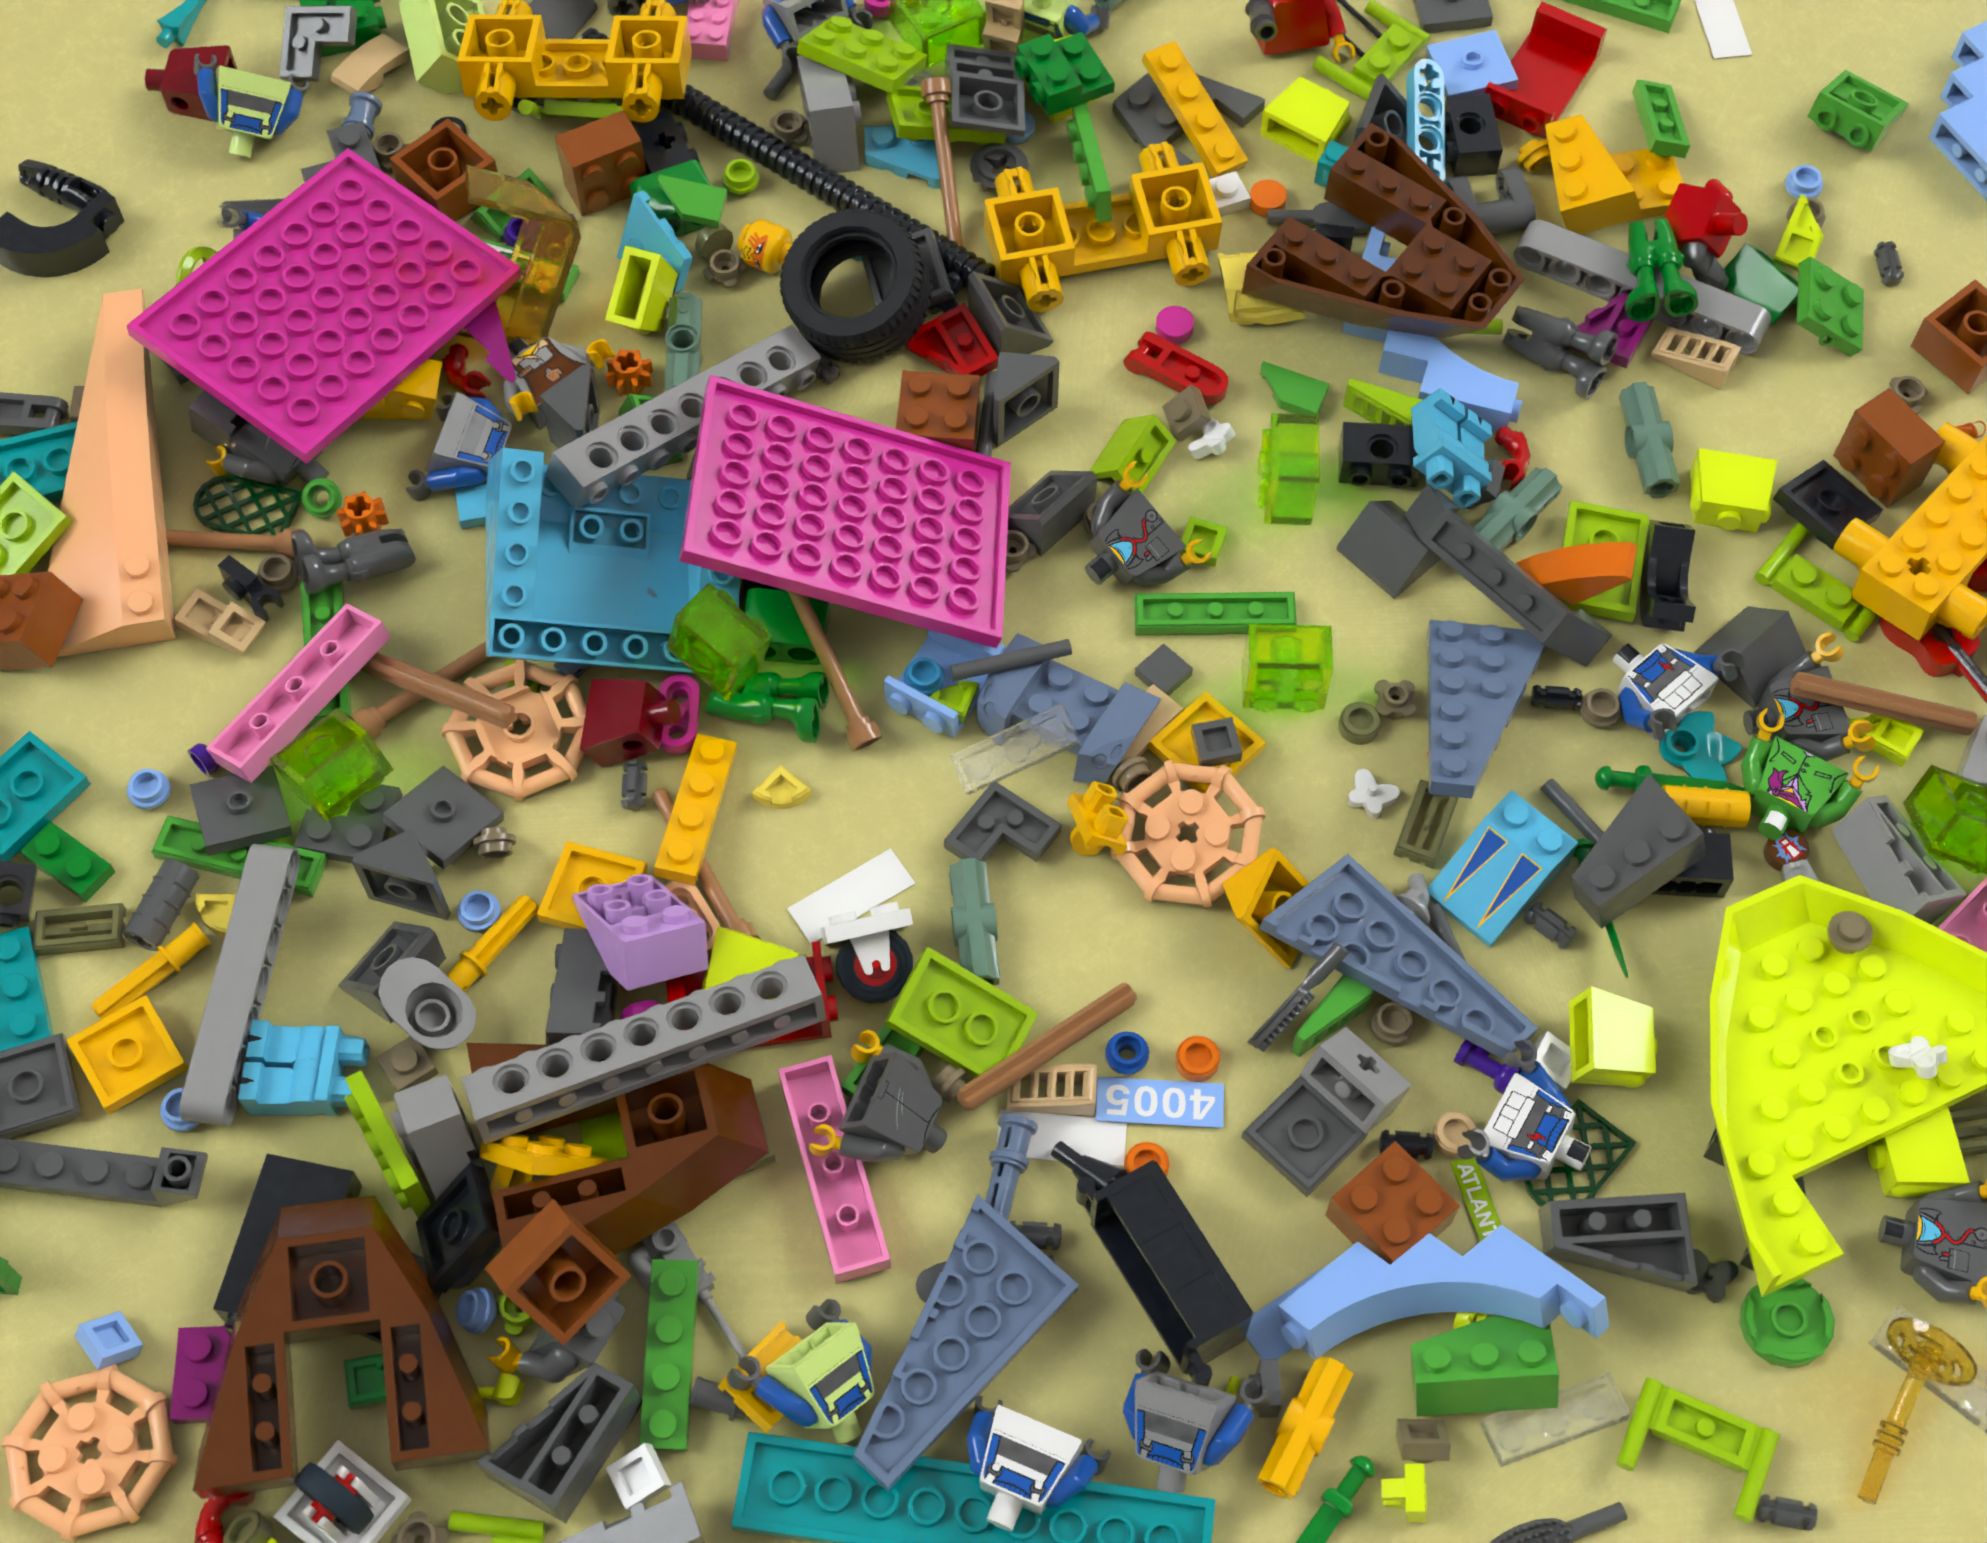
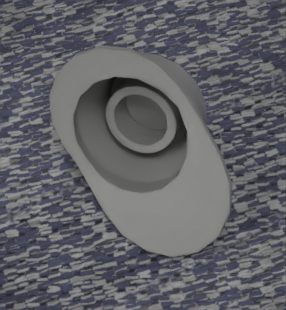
M415 957L399 959L387 967L380 978L378 993L382 1007L412 1040L429 1049L446 1050L459 1046L472 1033L476 1019L473 1002L463 990L429 961Z

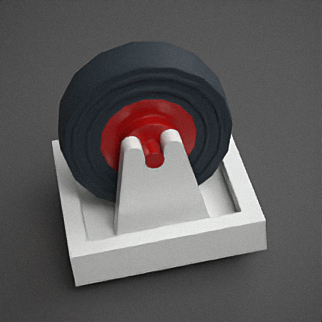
M898 901L870 908L871 916L857 919L855 911L830 916L828 918L829 926L820 928L824 945L844 941L836 957V973L842 987L853 998L866 1003H884L900 994L913 969V955L908 943L896 931H893V929L913 925L910 907L899 910Z
M337 1440L317 1465L309 1462L299 1472L294 1480L298 1488L273 1517L304 1543H377L412 1499Z

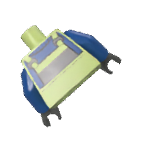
M1024 0L1023 38L1033 40L1050 33L1052 38L1056 40L1080 32L1085 36L1098 28L1108 29L1112 9L1091 5L1090 13L1084 15L1079 9L1076 0Z
M195 54L193 71L197 76L198 95L207 117L216 122V128L232 132L229 154L251 158L254 138L270 140L273 135H282L299 117L303 97L310 86L308 80H305L302 87H298L292 81L294 74H290L287 81L224 66L216 68L217 57L215 55H211L210 64H203L198 59L199 54Z
M826 1299L820 1307L813 1305L806 1314L808 1325L815 1331L765 1368L768 1375L763 1377L760 1374L761 1366L755 1357L744 1356L738 1365L749 1376H744L739 1370L732 1368L727 1375V1380L735 1390L744 1391L751 1386L756 1389V1396L799 1426L813 1429L831 1428L837 1443H846L857 1438L862 1433V1428L854 1411L871 1399L875 1391L871 1378L872 1348L859 1333L856 1322H848L846 1319L840 1320L838 1318L841 1313L839 1303L834 1299Z

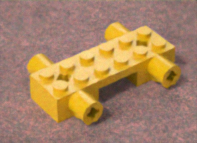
M502 0L497 6L496 14H469L457 64L465 97H475L474 107L476 112L487 120L501 121L507 118L511 113L514 97L555 99L623 98L622 109L627 117L635 122L644 123L656 118L659 113L661 99H684L692 48L687 16H676L674 8L665 0H646L640 9L639 16L614 15L609 39H546L542 15H533L531 7L522 0Z
M1167 141L1160 144H1149L1138 157L1142 173L1131 174L1129 193L1111 196L1112 221L1100 223L1096 221L1093 208L1087 209L1085 200L1063 204L1058 187L1034 191L1028 170L1023 169L1022 166L1004 169L994 182L998 197L985 199L984 229L993 263L996 267L997 278L1016 285L1022 284L1028 308L1035 312H1046L1058 307L1064 300L1059 277L1168 258L1174 280L1178 285L1193 286L1203 282L1211 273L1205 251L1218 249L1222 220L1204 162L1179 166L1174 147L1167 144Z
M1946 422L1936 432L1946 442L1934 464L1943 467L1949 476L1891 538L1856 517L1840 534L1833 548L1834 552L1844 560L1852 562L1860 572L1851 593V598L1918 641L1923 638L1936 622L1945 627L1955 628L1962 635L1972 640L1977 637L1987 624V599L1967 587L1973 572L1987 558V435L1979 442Z

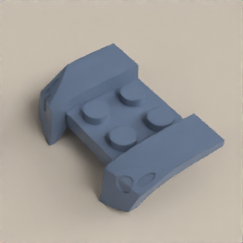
M1017 633L1003 653L1043 644ZM1051 659L989 673L977 700V720L983 730L1000 747L1004 744L1011 725H1015L1077 754V762L1073 781L1086 783L1097 781L1103 783L1108 780L1159 705L1161 698L1126 682L1117 690Z

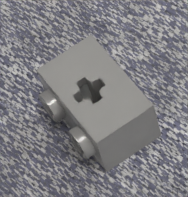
M1347 1027L1320 1044L1300 1073L1301 1077L1365 1134L1394 1112L1412 1086L1410 1082Z

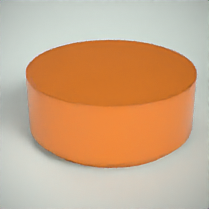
M1265 179L1258 181L1250 190V207L1258 215L1267 217L1268 209L1285 208L1287 191L1281 183L1275 180Z
M1192 1036L1185 1039L1179 1045L1176 1054V1067L1185 1079L1193 1082H1203L1216 1074L1220 1062V1052L1212 1040L1203 1036Z
M1141 1142L1134 1145L1127 1152L1124 1169L1127 1170L1128 1174L1154 1160L1155 1162L1157 1161L1167 1177L1169 1158L1161 1146L1152 1142Z

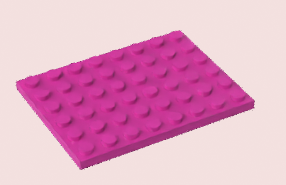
M347 148L126 326L130 337L307 464L521 278V267Z
M710 375L705 386L679 561L997 648L1003 636L1011 463Z

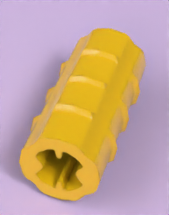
M1685 784L1682 786L1662 785L1665 792L1689 818L1701 827L1710 825L1721 826L1723 829L1726 827L1746 828L1749 822L1751 802L1748 791L1729 790L1728 788L1712 789L1707 786L1703 788L1687 787Z

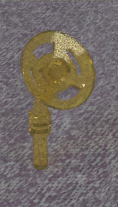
M1897 1318L1890 1323L1886 1331L1887 1340L1891 1348L1907 1364L1909 1370L1887 1420H1881L1879 1424L1882 1428L1876 1432V1436L1879 1439H1874L1872 1443L1876 1449L1857 1495L1862 1501L1873 1505L1877 1502L1893 1457L1899 1456L1901 1453L1898 1447H1903L1905 1442L1901 1437H1906L1909 1432L1905 1426L1925 1381L1934 1380L1945 1385L1962 1387L1971 1384L1977 1375V1365L1973 1357L1960 1342L1940 1328L1914 1318ZM1898 1336H1900L1903 1341L1900 1347L1897 1342ZM1916 1336L1922 1337L1926 1340H1921L1920 1342H1918ZM1954 1363H1957L1960 1369V1377L1953 1376L1955 1372ZM1941 1365L1944 1366L1945 1372L1939 1369Z

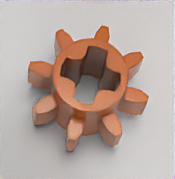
M620 349L613 359L606 360L608 372L605 374L607 386L613 387L617 385L618 396L639 395L645 386H652L651 373L653 368L651 359L642 360L639 349L636 351Z
M366 491L350 497L346 496L344 509L336 510L345 537L352 534L356 536L381 530V525L389 524L382 499L378 497L372 500L366 494Z

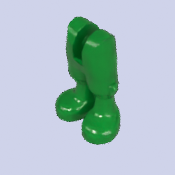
M1667 217L1654 219V241H1648L1644 221L1631 222L1628 231L1629 259L1626 266L1629 272L1637 277V285L1625 302L1627 317L1635 322H1646L1657 315L1660 309V295L1654 278L1655 269H1659L1662 273L1664 285L1663 299L1667 313L1674 317L1687 316L1693 313L1699 305L1698 294L1693 286L1680 276L1678 270L1682 267L1684 255L1681 251L1679 252Z
M732 672L715 675L712 684L714 692L709 695L706 704V712L708 714L729 720L753 722L756 724H765L775 718L787 720L795 725L797 735L804 743L817 742L821 722L819 709L826 708L829 698V680L825 672H810L797 678H782L775 672ZM780 696H788V697H795V698H797V699H776V698H779Z

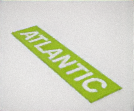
M1476 1157L1467 1160L1460 1158L1450 1161L1478 1239L1481 1242L1501 1225L1483 1175L1476 1162Z

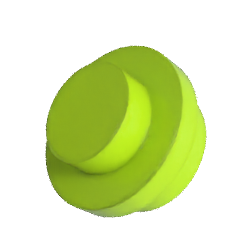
M746 159L731 161L726 166L722 176L725 188L734 194L750 193L757 188L760 181L757 168Z

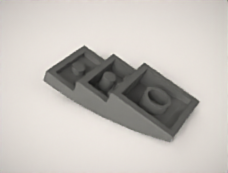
M947 43L945 51V77L950 79L952 93L948 98L949 103L947 104L951 127L1024 137L1025 89L1024 80H1021L1017 75L1013 63L1017 53Z

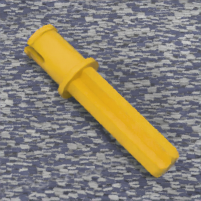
M526 895L519 896L468 952L463 950L459 954L461 959L446 976L464 992L479 976L485 977L488 974L486 968L537 914L539 910L538 905Z
M192 923L188 929L166 946H157L159 951L96 999L91 1005L94 1012L102 1020L141 998L173 972H182L180 968L182 965L212 943L195 923Z

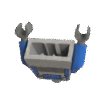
M763 0L764 8L761 13L765 31L776 49L782 50V69L788 74H791V61L797 62V56H802L797 54L798 45L790 43L792 41L798 42L799 39L833 15L849 16L853 24L865 29H871L873 22L872 14L864 9L857 10L855 8L857 4L853 0Z
M446 392L442 396L445 406L436 405L435 409L444 424L426 468V471H429V473L425 477L420 470H412L408 475L411 483L416 485L406 488L412 499L417 501L428 498L431 491L487 484L488 461L500 449L512 448L506 445L512 425L509 421L505 420L489 399L466 397L459 392H456V395L452 392Z
M1141 1349L1135 1356V1362L1141 1369V1372L1134 1375L1123 1405V1414L1131 1436L1135 1440V1453L1137 1456L1160 1465L1157 1488L1164 1492L1183 1493L1187 1474L1197 1475L1212 1466L1219 1465L1241 1441L1255 1418L1253 1410H1265L1272 1403V1391L1267 1386L1259 1398L1250 1399V1394L1255 1389L1257 1383L1252 1378L1246 1379L1240 1387L1243 1401L1241 1404H1235V1395L1168 1375L1170 1360L1161 1350L1158 1351L1155 1362L1150 1365L1152 1353L1147 1349Z

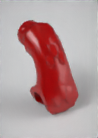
M459 343L451 345L449 354L442 359L443 370L447 375L449 383L467 397L486 398L480 390L485 386L490 387L492 382L476 370L470 371L465 375V360L469 355L468 348Z
M1503 426L1495 433L1494 440L1498 445L1504 446V449L1508 451V455L1513 458V460L1508 459L1501 463L1505 466L1502 481L1511 480L1510 490H1513L1525 479L1531 454L1524 433L1522 431H1512L1511 428Z
M256 1491L209 1498L200 1511L195 1528L194 1543H223L224 1532L222 1531L223 1524L221 1522L223 1514L232 1505L242 1507L251 1504L254 1501Z

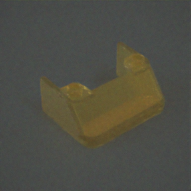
M467 165L465 179L468 203L503 211L513 217L523 219L510 259L521 267V278L498 297L496 303L507 345L517 338H522L531 347L544 337H548L580 243L581 234L578 221L531 182ZM465 328L456 334L475 339Z

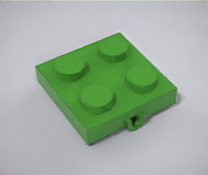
M1811 256L1800 262L1798 272L1797 324L1818 336L1819 344L1822 346L1832 345L1850 357L1862 351L1864 290Z

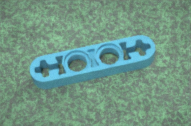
M1422 59L1409 71L1406 79L1407 146L1444 181V73L1440 65L1435 61ZM1426 80L1431 81V82L1426 86ZM1419 103H1424L1431 108L1433 112L1432 118L1425 117L1420 113ZM1419 136H1425L1431 140L1433 144L1432 151H1428L1420 145Z

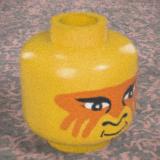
M758 219L752 224H746L740 233L737 243V249L741 252V257L745 264L769 274H775L781 270L782 264L785 262V255L788 254L789 248L793 246L790 230L765 219Z

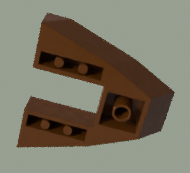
M1370 123L1330 169L1324 199L1401 242L1407 248L1385 272L1295 219L1288 217L1246 265L1241 294L1355 325L1448 338L1486 329L1524 282L1525 278L1480 218L1401 139Z
M467 1043L471 1072L474 1073L482 1067L494 1066L516 1058L524 1052L536 1051L550 1045ZM706 1063L515 1133L528 1135L619 1112L628 1157L492 1191L502 1250L552 1199L571 1214L614 1255L691 1212L769 1153L751 1079Z
M375 1195L281 1207L239 1304L203 1434L193 1485V1492L201 1499L296 1486L294 1480L299 1473L290 1343L381 1331L391 1463L396 1471L479 1460L487 1453L491 1455L488 1411L435 1292L430 1288L428 1277Z

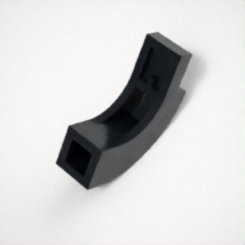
M103 190L74 218L51 227H38L27 224L7 211L0 217V265L16 273L34 277L67 275L91 266L110 252L105 239L115 233L119 226L125 222L115 197Z
M1658 520L1649 521L1640 592V615L1642 625L1645 627L1684 632L1686 622L1693 623L1696 606L1690 601L1688 596L1689 565L1696 531L1691 525Z

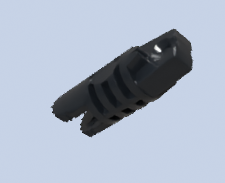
M27 159L18 165L21 184L33 190L39 196L55 201L77 212H81L103 190L107 192L106 189L93 182L50 164Z

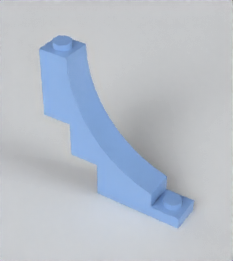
M1987 21L1962 32L1951 58L1961 68L1950 73L1940 96L1949 106V109L1939 113L1928 138L1987 201Z
M1372 226L1362 258L1386 272L1397 259L1388 257L1391 243L1384 241L1386 234ZM1344 322L1342 333L1385 343L1378 373L1421 383L1419 399L1424 400L1433 392L1442 388L1465 406V410L1469 408L1489 423L1494 434L1500 427L1508 426L1509 421L1517 423L1523 401L1515 399L1519 383L1500 378L1477 368L1449 350L1436 337Z
M1502 1224L1463 1257L1429 1233L1390 1265L1358 1241L1278 1305L1282 1322L1281 1333L1291 1347L1296 1350L1302 1348L1315 1360L1334 1346L1372 1327L1400 1318L1429 1313L1475 1312L1521 1320L1541 1328H1545L1562 1314L1563 1318L1571 1326L1577 1329L1581 1327L1596 1339L1609 1328L1605 1296Z

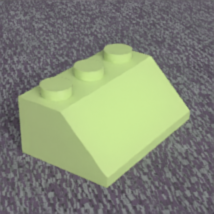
M400 0L399 7L416 82L426 88H432L444 94L464 91L457 59L469 14H484L482 2L480 0Z

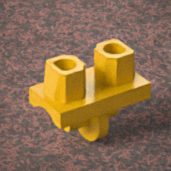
M1092 781L1085 795L1071 793L1067 804L1077 826L1071 832L1070 844L1076 853L1084 856H1094L1104 846H1108L1113 849L1115 854L1122 856L1128 847L1122 831L1129 819L1124 810L1113 805L1118 796L1114 787Z

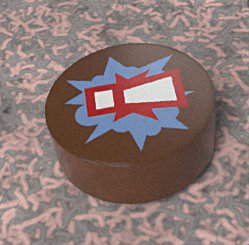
M1786 829L1780 839L1772 840L1768 838L1763 853L1767 863L1775 870L1781 872L1782 866L1787 863L1806 860L1809 855V844L1799 832Z

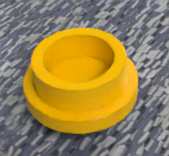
M1535 138L1527 142L1519 149L1520 156L1516 163L1519 167H1525L1527 172H1532L1544 165L1551 158L1548 140L1538 141Z

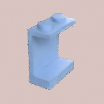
M928 630V638L910 663L920 657H928L935 660L943 668L945 674V682L942 689L956 685L958 681H974L979 683V690L966 718L967 721L977 707V700L988 674L952 681L949 666L1002 654L1005 650V645L999 643L998 647L994 648ZM905 670L897 680L889 675L884 680L885 701L894 711L902 715L910 714L921 720L932 732L938 734L943 732L952 738L956 737L965 724L958 721V712L904 683Z

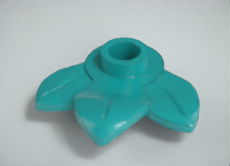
M1696 711L1683 717L1679 727H1677V731L1668 730L1665 733V737L1659 742V752L1667 763L1676 767H1682L1689 777L1727 782V775L1723 766L1736 758L1742 746L1733 739L1713 731L1715 725L1713 712ZM1673 746H1680L1685 750V752H1680L1676 750Z

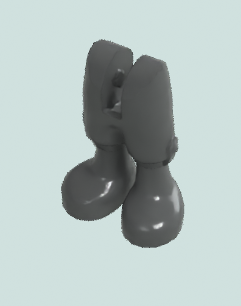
M1517 306L1512 321L1532 331V335L1520 330L1508 329L1503 343L1541 364L1545 370L1559 371L1564 369L1577 379L1575 386L1576 394L1584 399H1590L1606 375L1608 369L1601 364H1607L1613 358L1618 344V334L1610 330H1603L1598 335H1589L1579 332L1578 326L1570 321L1568 317L1557 318L1537 310ZM1565 346H1572L1589 354L1590 359L1596 362L1570 354V351L1566 350Z
M402 529L375 530L350 536L338 543L337 547L332 548L317 547L306 531L297 530L291 533L292 549L300 579H303L304 589L308 595L323 592L327 587L345 580L361 582L369 578L396 572L411 566L416 560Z

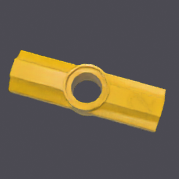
M1322 1356L1313 1362L1297 1399L1293 1397L1275 1434L1278 1437L1256 1482L1261 1484L1268 1492L1289 1500H1293L1295 1494L1298 1493L1313 1457H1318L1336 1420L1333 1416L1354 1373L1348 1370L1343 1363L1331 1357Z

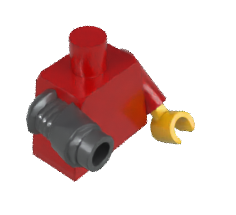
M1249 0L1246 4L1245 12L1250 17V32L1256 38L1264 55L1330 45V39L1333 38L1335 44L1332 46L1331 56L1335 61L1341 63L1338 50L1344 45L1348 48L1350 58L1353 59L1355 57L1354 46L1345 41L1344 34L1347 33L1340 8L1334 0Z
M1718 179L1708 180L1705 187L1679 183L1664 217H1667L1679 252L1681 251L1684 255L1683 265L1693 271L1695 280L1724 290L1728 285L1729 278L1716 258L1724 254L1732 236H1742L1745 234L1748 227L1747 217L1741 213V209L1733 202V194Z

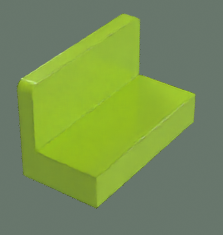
M1155 414L1125 419L1089 471H1093L1097 479L1111 477L1114 481H1122L1123 472L1127 464L1137 461L1135 466L1129 470V476L1133 480H1140L1148 471L1145 483L1141 487H1137L1143 493L1177 440Z

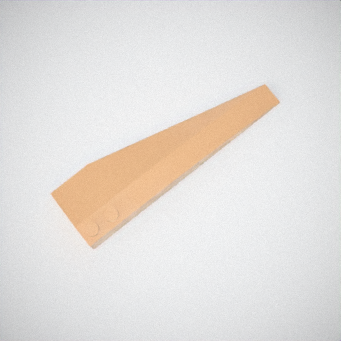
M142 288L105 293L102 297L60 510L72 522L53 544L48 572H52L83 598L58 657L176 639L150 352L146 347L128 335L126 326L146 310Z

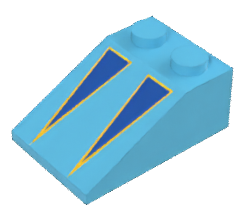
M1511 790L1482 820L1427 888L1429 899L1435 904L1439 903L1442 910L1490 948L1569 865L1578 841Z

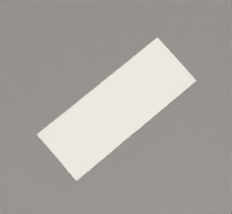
M1695 0L1714 59L1752 55L1734 0Z
M890 848L788 907L787 910L809 942H816L822 938L820 928L829 926L828 918L830 916L855 911L856 917H859L869 911L870 908L878 906L912 886L915 882Z
M1000 1109L999 1117L1004 1114H1012L1028 1118L1037 1123V1133L1031 1135L1026 1158L1058 1161L1051 1156V1152L1054 1146L1059 1141H1062L1082 1156L1087 1155L1115 1166L1124 1167L1126 1122L1095 1121V1117ZM998 1126L997 1143H998V1139H999V1135H1000V1131H1001V1127H1000V1126Z

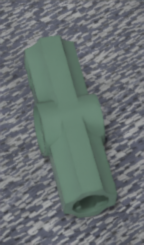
M678 292L676 296L669 298L668 330L665 334L667 351L664 392L700 374V366L703 361L701 351L702 298L694 296L691 292Z
M1646 382L1633 383L1631 386L1622 389L1619 395L1626 423V452L1630 459H1635L1644 494H1648L1652 498L1666 497L1668 494L1677 491L1680 484L1672 456L1674 443L1672 427L1669 421H1663L1654 387L1647 385Z
M1536 467L1510 493L1506 490L1503 491L1490 505L1485 517L1473 529L1500 551L1513 540L1519 542L1534 526L1538 515L1560 495L1563 486L1559 483L1557 475L1548 468L1539 469Z
M976 858L960 859L957 863L950 865L949 872L954 907H951L954 943L959 948L960 966L995 986L1000 984V970L995 941H998L995 905L990 903L986 861H979Z

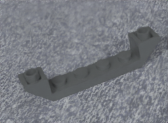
M1427 484L1405 513L1407 520L1420 541L1542 644L1585 667L1588 666L1613 634L1584 610L1572 611L1461 519L1456 514L1460 509L1459 506L1441 491Z
M0 1138V1187L165 1207L198 1199L208 1154L205 1152L162 1147L159 1158Z

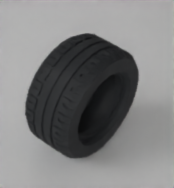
M870 209L840 210L823 216L818 221L816 220L794 240L793 246L787 251L788 254L785 255V262L781 267L780 293L784 308L801 335L808 343L814 346V349L817 348L830 359L842 360L845 363L873 362L877 358L883 359L884 356H890L893 354L892 352L900 350V347L905 346L908 343L907 341L911 340L915 333H918L920 330L919 326H922L925 322L924 318L927 317L928 309L931 306L932 280L929 268L917 244L908 230L902 227L898 221L884 213L871 211ZM858 255L877 256L893 265L892 286L885 299L872 311L854 318L836 317L822 311L820 305L822 285L829 273L842 261Z

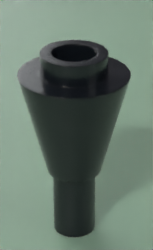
M1059 1141L1051 1152V1156L1070 1168L1078 1180L1082 1177L1091 1178L1095 1183L1096 1191L1127 1175L1126 1169L1087 1155L1082 1156L1062 1141Z

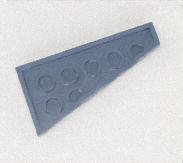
M1430 620L1427 632L1429 794L1472 799L1487 769L1491 755L1494 750L1496 751L1505 727H1508L1525 693L1527 683L1531 675L1534 674L1539 659L1547 646L1524 629L1458 623L1451 620Z
M1349 854L1345 855L1266 916L1260 924V930L1316 960H1319L1336 941L1348 950L1349 954L1335 970L1504 1059L1506 1052H1516L1519 1049L1515 1046V1041L1530 1040L1538 1030L1535 1024Z
M978 1194L971 1207L970 1214L957 1236L950 1256L942 1272H940L910 1335V1340L897 1362L881 1401L877 1404L854 1453V1460L887 1491L903 1477L1079 1288L1077 1282Z

